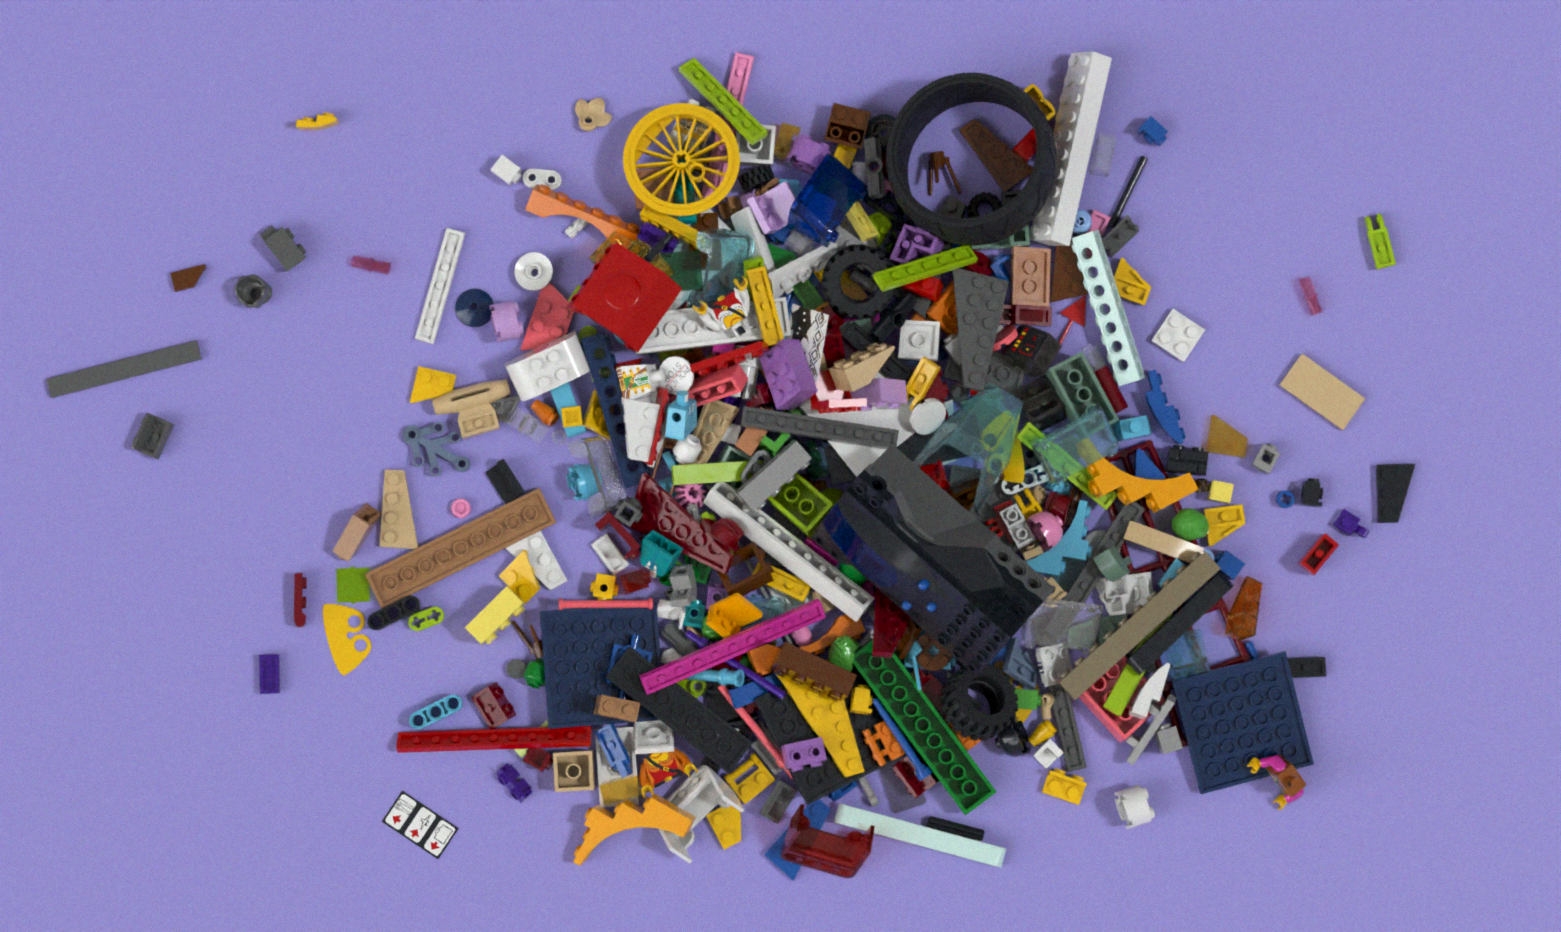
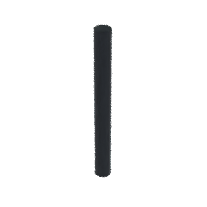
M1140 157L1108 226L1112 228L1116 226L1148 158Z

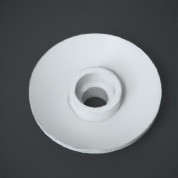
M531 252L523 255L517 261L514 274L521 287L526 290L537 291L549 284L553 276V267L546 256L541 253ZM533 270H538L536 276H532Z

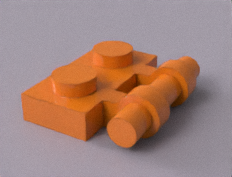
M885 721L873 726L876 732L874 735L871 734L869 728L862 732L865 737L864 741L866 745H869L873 753L872 757L874 761H877L879 767L886 764L883 757L885 755H888L890 761L906 754ZM875 740H880L884 750H879Z

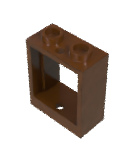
M755 542L732 553L734 556L730 568L756 555L763 570L732 585L727 573L723 574L717 571L729 596L734 593L744 596L774 581L771 575L774 571L769 561L765 563L763 560L766 558V555L761 547L757 548Z

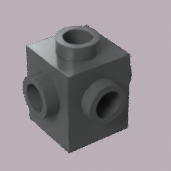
M627 496L625 500L620 499L614 509L617 512L614 517L621 524L631 527L633 522L638 523L643 513L641 510L643 506L640 505L641 502L635 497L630 498ZM627 507L633 510V512H628Z

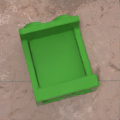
M798 408L795 410H785V413L802 415ZM782 433L775 442L765 435L757 450L767 451L772 459L782 450L792 435Z

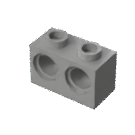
M1170 723L1160 725L1154 734L1160 754L1183 749L1176 726H1171Z

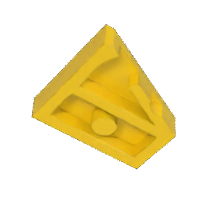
M1121 257L1114 275L1120 298L1145 306L1151 286Z
M418 366L410 403L414 404L434 399L453 391L457 375Z

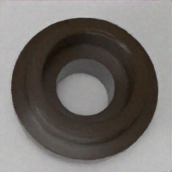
M1205 478L1195 479L1199 489L1195 492L1210 491L1211 482H1207Z

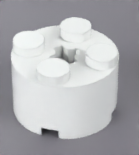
M1135 785L1115 792V796H1118V799H1115L1117 810L1121 820H1126L1127 825H1124L1126 829L1149 823L1151 818L1155 817L1153 808L1149 807L1147 802L1149 795L1146 788Z

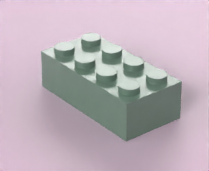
M1083 351L1044 372L1080 440L1119 421Z

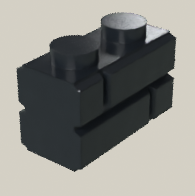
M1173 445V448L1168 449L1166 472L1180 474L1190 472L1191 475L1206 476L1208 452H1204V448L1192 447V450H1185V446Z

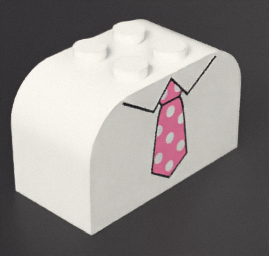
M576 331L505 362V367L521 401L539 396L590 371L585 351Z

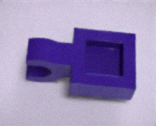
M1345 509L1342 510L1333 525L1349 536L1352 532H1355L1362 538H1366L1369 533L1368 529L1358 525L1360 518Z

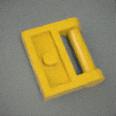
M755 753L751 754L750 758L732 773H727L723 776L744 804L775 781V778ZM756 764L759 769L737 785L734 780Z

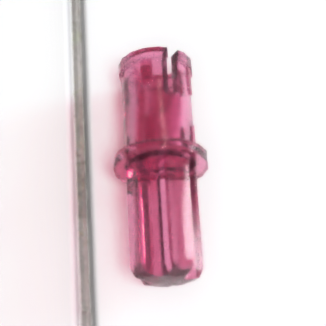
M353 256L351 266L368 270L370 273L374 271L388 275L391 263L374 260L373 257L369 259Z
M1310 277L1300 279L1299 283L1305 296L1303 299H1306L1311 316L1323 312L1317 298L1318 293L1315 292Z

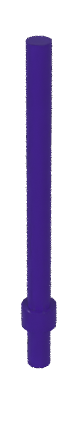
M688 630L685 637L695 642L700 649L711 645L708 639L705 637L701 638L691 630ZM732 658L725 661L734 669L743 670L745 676L780 699L785 697L786 692Z

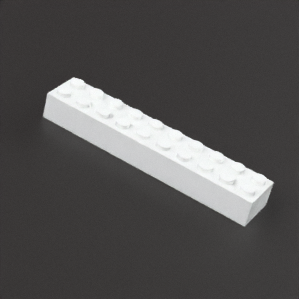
M1094 51L1071 53L1053 131L1057 150L1056 177L1045 205L1033 219L1029 237L1031 241L1047 246H1070L1112 60L1111 57Z

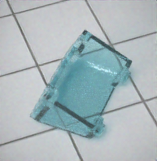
M724 228L698 231L697 248L701 252L708 254L703 291L696 290L689 294L687 308H692L693 305L701 307L699 300L709 304L736 287L738 289L734 284V279L738 280V284L742 283V276H744L743 261L753 257L754 241L751 236Z
M1099 405L1090 408L1089 415L1084 413L1082 417L1050 434H1045V439L1043 437L1040 439L1036 437L1029 441L1051 484L1060 485L1067 481L1066 478L1106 456L1109 458L1118 453L1120 445L1104 410Z

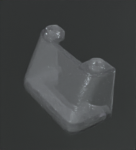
M593 436L566 442L569 452L574 458H583L584 461L589 460L599 490L598 494L588 499L587 507L590 516L595 519L606 515L608 512H616L617 510L614 508L619 500H625L627 496L608 440L604 436Z
M1047 598L1021 627L1020 643L1024 644V648L1035 649L1036 645L1079 650L1082 651V655L1088 656L1090 654L1088 650L1096 643L1100 644L1104 606Z

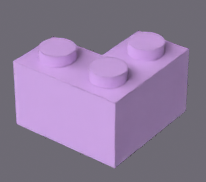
M876 378L870 384L851 392V397L853 399L867 398V406L861 407V411H871L872 407L885 408L887 406L888 409H899L900 405L907 404L906 380Z

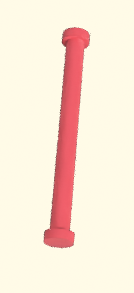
M559 598V610H563V608H649V610H653V598L648 600H563V598Z

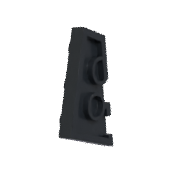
M1415 464L1375 465L1377 523H1398Z

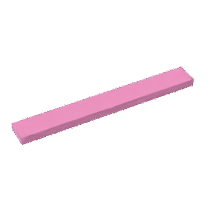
M735 52L726 90L743 106L754 56ZM720 114V117L727 123L735 136L737 129ZM715 134L713 144L721 140L717 134ZM724 144L714 148L710 157L727 156ZM728 161L709 162L707 168L726 173ZM708 172L705 175V179L715 187H718L724 178ZM703 183L701 191L704 199L714 192L705 183Z

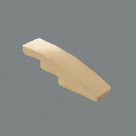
M1131 520L1124 539L1189 564L1192 562L1190 558L1196 552L1201 554L1204 551L1203 547Z

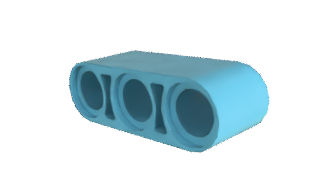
M569 382L550 390L561 421V408L577 406ZM584 426L564 428L568 439L587 432Z
M449 695L411 714L409 723L414 729H423L461 710L463 699L459 695ZM451 698H456L459 701L456 709H452L449 706ZM435 706L441 709V715L437 718L431 713L432 708ZM417 715H421L424 719L421 726H417L414 723V718Z

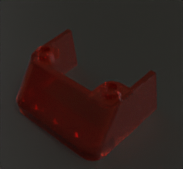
M800 804L791 818L782 846L781 858L788 862L839 877H854L871 853L875 826L871 825L865 834L859 831H852L845 837L810 827V820L803 815L804 805Z

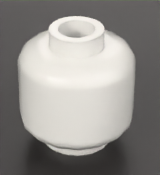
M689 434L684 441L678 440L673 448L676 460L682 464L693 463L702 450L700 440L692 434Z

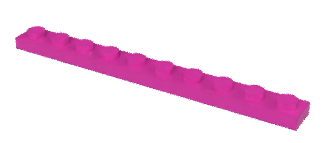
M815 599L639 675L645 693L649 695L826 618L820 600Z

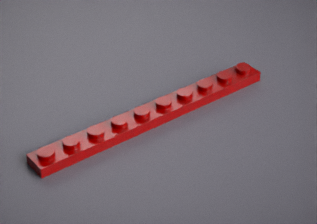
M591 726L554 729L540 727L398 732L396 749L398 753L589 747L591 746L592 728Z

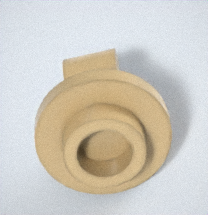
M1036 485L1034 489H1029L1039 504L1045 502L1047 494L1044 488Z

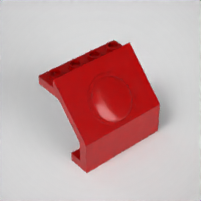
M616 242L605 249L604 255L594 265L593 271L582 282L581 288L572 296L567 307L573 312L587 316L616 335L624 342L623 345L628 349L639 352L682 288L663 271Z

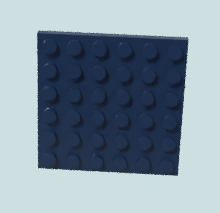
M653 603V610H649V608H581L540 611L548 729L631 723L594 715L597 695L619 698L621 689L614 684L606 683L605 676L608 674L614 644L630 645L632 634L640 635L639 648L653 652L651 663L657 668L661 666L657 603ZM627 695V699H626V700H630V701L636 702V701L633 700L630 696ZM640 705L637 722L659 720Z
M1285 651L1171 681L1200 794L1269 777L1270 774L1262 766L1257 773L1250 772L1252 767H1247L1252 758L1260 760L1261 758L1274 756L1279 753L1295 769L1314 765Z

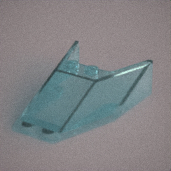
M989 383L984 387L983 392H978L940 425L913 463L920 468L924 460L942 445H950L982 465L974 506L977 511H980L1010 462L1024 402Z

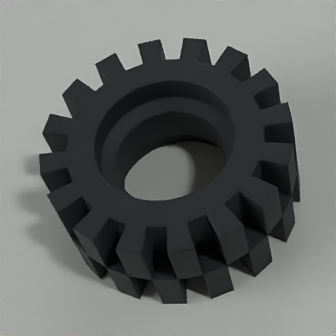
M764 165L743 173L738 177L743 192L747 193L756 188H761L775 178L771 166Z
M990 192L976 194L969 202L967 208L968 218L980 216L977 208L982 203L991 205L992 212L1002 208L1000 199Z

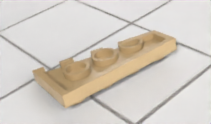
M719 400L704 404L693 433L700 440L702 450L693 463L682 465L706 464L740 408Z
M385 469L380 547L416 549L419 546L405 471Z

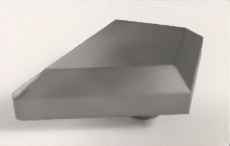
M519 396L503 398L491 404L496 411L498 421L509 423L521 400Z

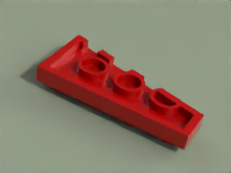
M759 341L690 364L691 372L703 376L734 364L743 363L749 358L761 357L764 355V352L769 351L768 343Z

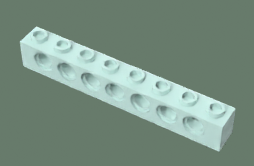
M1099 230L1071 238L1072 250L1078 257V268L1084 276L1083 284L1090 295L1089 303L1095 310V321L1102 332L1101 340L1108 351L1107 359L1112 364L1114 370V380L1116 383L1118 382L1119 386L1146 378ZM1087 248L1092 251L1091 258L1086 255ZM1093 267H1096L1098 270L1097 276H1094L1092 273ZM1099 285L1104 288L1103 295L1098 292ZM1105 304L1109 305L1110 307L1109 313H1106L1104 311ZM1111 322L1116 326L1115 332L1110 329ZM1116 341L1122 344L1121 350L1116 348ZM1123 359L1128 363L1127 369L1121 364Z

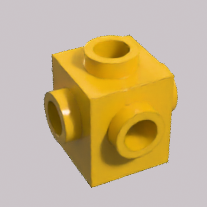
M597 573L596 580L591 582L590 592H593V597H597V600H613V597L618 595L619 585L616 584L617 577ZM603 585H607L608 587L607 591L602 592L601 590Z

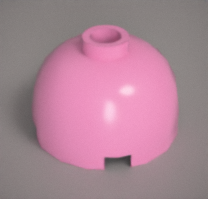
M1041 511L1026 519L1029 520L1026 523L1034 535L1035 541L1039 539L1042 542L1039 546L1045 551L1054 548L1062 539L1063 529L1061 526L1063 522L1058 515L1054 516L1050 512Z

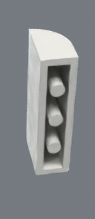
M746 207L731 215L730 217L745 259L747 260L757 255L762 256L768 275L776 267L763 230L751 207Z

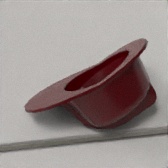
M1069 491L1067 495L1050 492L1045 503V511L1052 513L1054 516L1058 515L1063 522L1062 529L1065 525L1072 491Z
M707 518L701 520L704 530L717 539L725 548L733 552L738 551V541L744 535V531L736 522L728 518H722L717 522Z

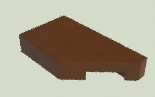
M206 264L170 273L175 292L195 288L198 280L207 268Z

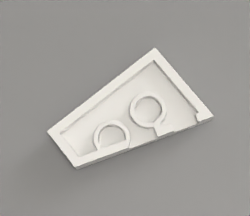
M621 397L624 407L623 418L626 426L627 457L633 460L648 462L660 405Z
M541 531L506 548L515 557L526 549L529 554L527 556L530 565L534 568L535 576L550 590L568 581Z

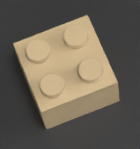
M593 750L553 753L555 792L595 790Z

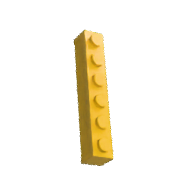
M646 204L640 212L643 222H649L656 228L662 229L663 232L672 234L674 238H680L684 243L692 244L698 250H704L709 242L708 235L664 213L656 211Z

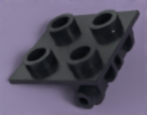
M708 682L707 707L726 722L739 717L736 710L718 690L721 684L719 682ZM733 684L726 685L728 690L736 687Z

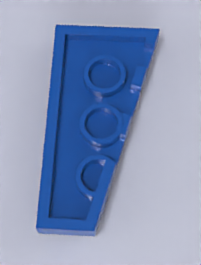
M820 799L810 803L764 854L793 881L831 810Z

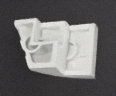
M1151 572L1126 575L1115 582H1111L1104 577L1100 578L1095 586L1100 594L1099 598L1105 604V608L1110 616L1133 614L1132 610L1139 604L1142 606L1148 602L1146 598L1153 592Z

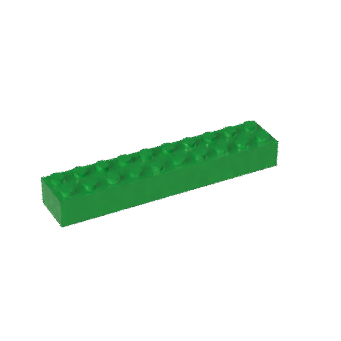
M873 638L855 651L852 664L877 698H879L962 813L967 815L997 791L923 691L918 690L917 683L895 653L892 658L872 656Z

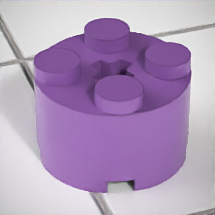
M801 134L800 137L795 138L786 161L788 163L792 161V167L810 175H813V172H817V176H821L831 155L829 151L830 146L823 142H814L808 135Z

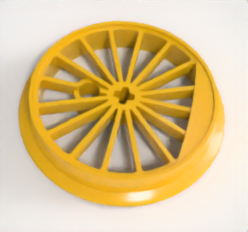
M688 103L665 105L645 115L631 130L623 152L624 173L635 195L650 208L674 216L698 214L717 205L732 189L740 166L738 143L727 123L709 109ZM679 119L693 120L683 151ZM674 120H676L679 151H677L665 129ZM696 122L708 126L709 128L687 152ZM712 130L720 137L721 140L692 154ZM662 131L674 153L656 140ZM653 142L670 156L649 151L647 148ZM724 144L727 151V156L695 159ZM643 154L667 160L666 162L636 164ZM678 159H685V164L683 162L678 164ZM728 161L726 173L704 167L701 164ZM669 166L641 181L636 172V169ZM694 169L702 171L699 177H694L691 173ZM671 171L652 194L644 187V184ZM684 172L700 199L697 202L687 204ZM705 172L724 177L721 184L715 187L705 179ZM676 173L668 201L666 202L655 197ZM681 173L684 204L671 203ZM703 182L714 192L703 199L695 183Z

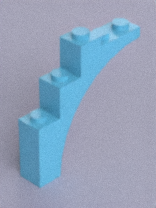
M1079 501L1076 515L1069 529L1054 548L1027 561V564L1038 574L1060 577V574L1065 572L1066 566L1063 558L1086 562L1087 557L1091 558L1092 546H1089V541L1082 540V537H1086L1088 526L1085 525V519L1090 517L1091 512L1088 501Z

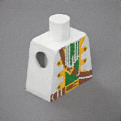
M649 364L616 367L623 398L641 400L658 391L657 382L665 380L664 371L662 369L654 371L653 366Z

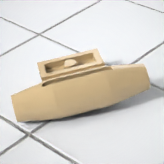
M507 379L485 381L450 391L433 399L432 403L436 415L459 413L457 421L462 438L467 439L500 429L496 411L490 404L510 395L511 391Z

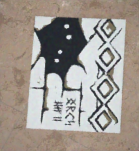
M792 304L789 320L791 336L786 337V339L800 340L814 382H817L829 315Z

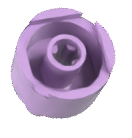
M510 300L489 305V309L494 310L491 311V320L495 337L499 336L496 340L497 343L519 339L524 331L522 322L517 320V316H519L517 302L513 303Z

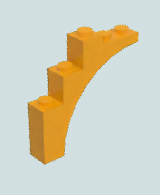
M1089 437L1076 444L1077 452L1084 459L1088 473L1093 476V479L1088 481L1091 494L1096 499L1116 489L1119 500L1125 506L1145 496L1148 508L1153 513H1156L1199 490L1190 472L1177 478L1165 480L1144 479L1132 476L1108 462L1097 451Z
M657 794L651 798L648 797L643 808L627 799L622 803L619 802L614 809L615 814L597 804L595 807L589 808L584 818L587 820L584 825L589 828L582 837L584 839L582 846L579 845L574 852L576 857L573 862L579 866L582 865L601 841L612 834L626 829L638 827L657 828L684 837L688 834L696 817Z

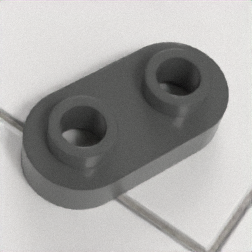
M759 450L753 453L740 474L743 484L749 480L747 478L748 473H751L753 476L771 460V456L767 451ZM758 457H762V464L758 463Z

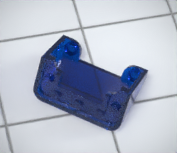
M829 153L826 154L791 205L787 226L828 248L831 242H836L839 236V232H837L838 226L853 204L860 200L864 201L868 194V190H866L867 185L836 157Z

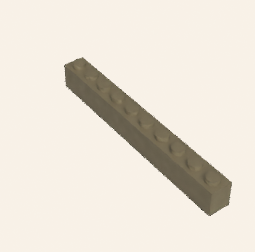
M1205 551L1201 554L1196 552L1190 558L1192 562L1188 566L1183 564L1175 571L1177 576L1172 580L1170 578L1165 580L1161 584L1162 589L1158 593L1153 591L1146 598L1148 600L1143 606L1139 604L1132 610L1133 615L1129 619L1123 618L1117 624L1119 628L1115 632L1110 630L1103 637L1104 642L1100 645L1096 643L1088 650L1090 654L1085 659L1080 657L1074 663L1076 667L1073 670L1069 671L1067 669L1059 676L1061 680L1058 684L1073 700L1081 696L1221 569Z

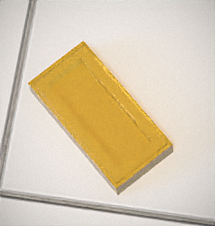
M638 776L600 786L604 805L642 795Z

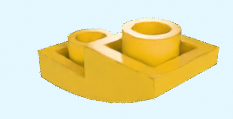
M323 112V115L317 114L316 122H314L313 118L303 117L302 120L297 119L296 128L306 131L322 130L337 125L339 120L337 117H334V114Z

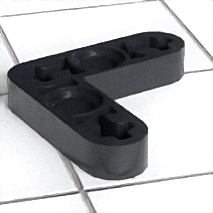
M867 191L864 194L865 203L893 221L878 248L887 258H890L898 240L893 235V229H898L901 232L904 224L912 226L914 222L909 217H907L906 222L903 220L904 211L899 206L897 200L888 194L881 198H875L873 201L869 198ZM886 203H890L893 205V212H888L886 210ZM890 242H893V244L890 247L891 251L888 253L886 251V246L889 245Z

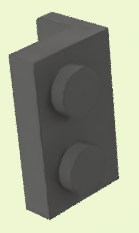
M146 413L133 439L131 448L159 460L175 424Z

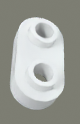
M532 168L523 174L524 184L531 189H534L537 184H543L554 191L562 183L559 173L552 170ZM530 175H535L536 179L530 181L529 177ZM554 177L555 182L549 183L548 179Z

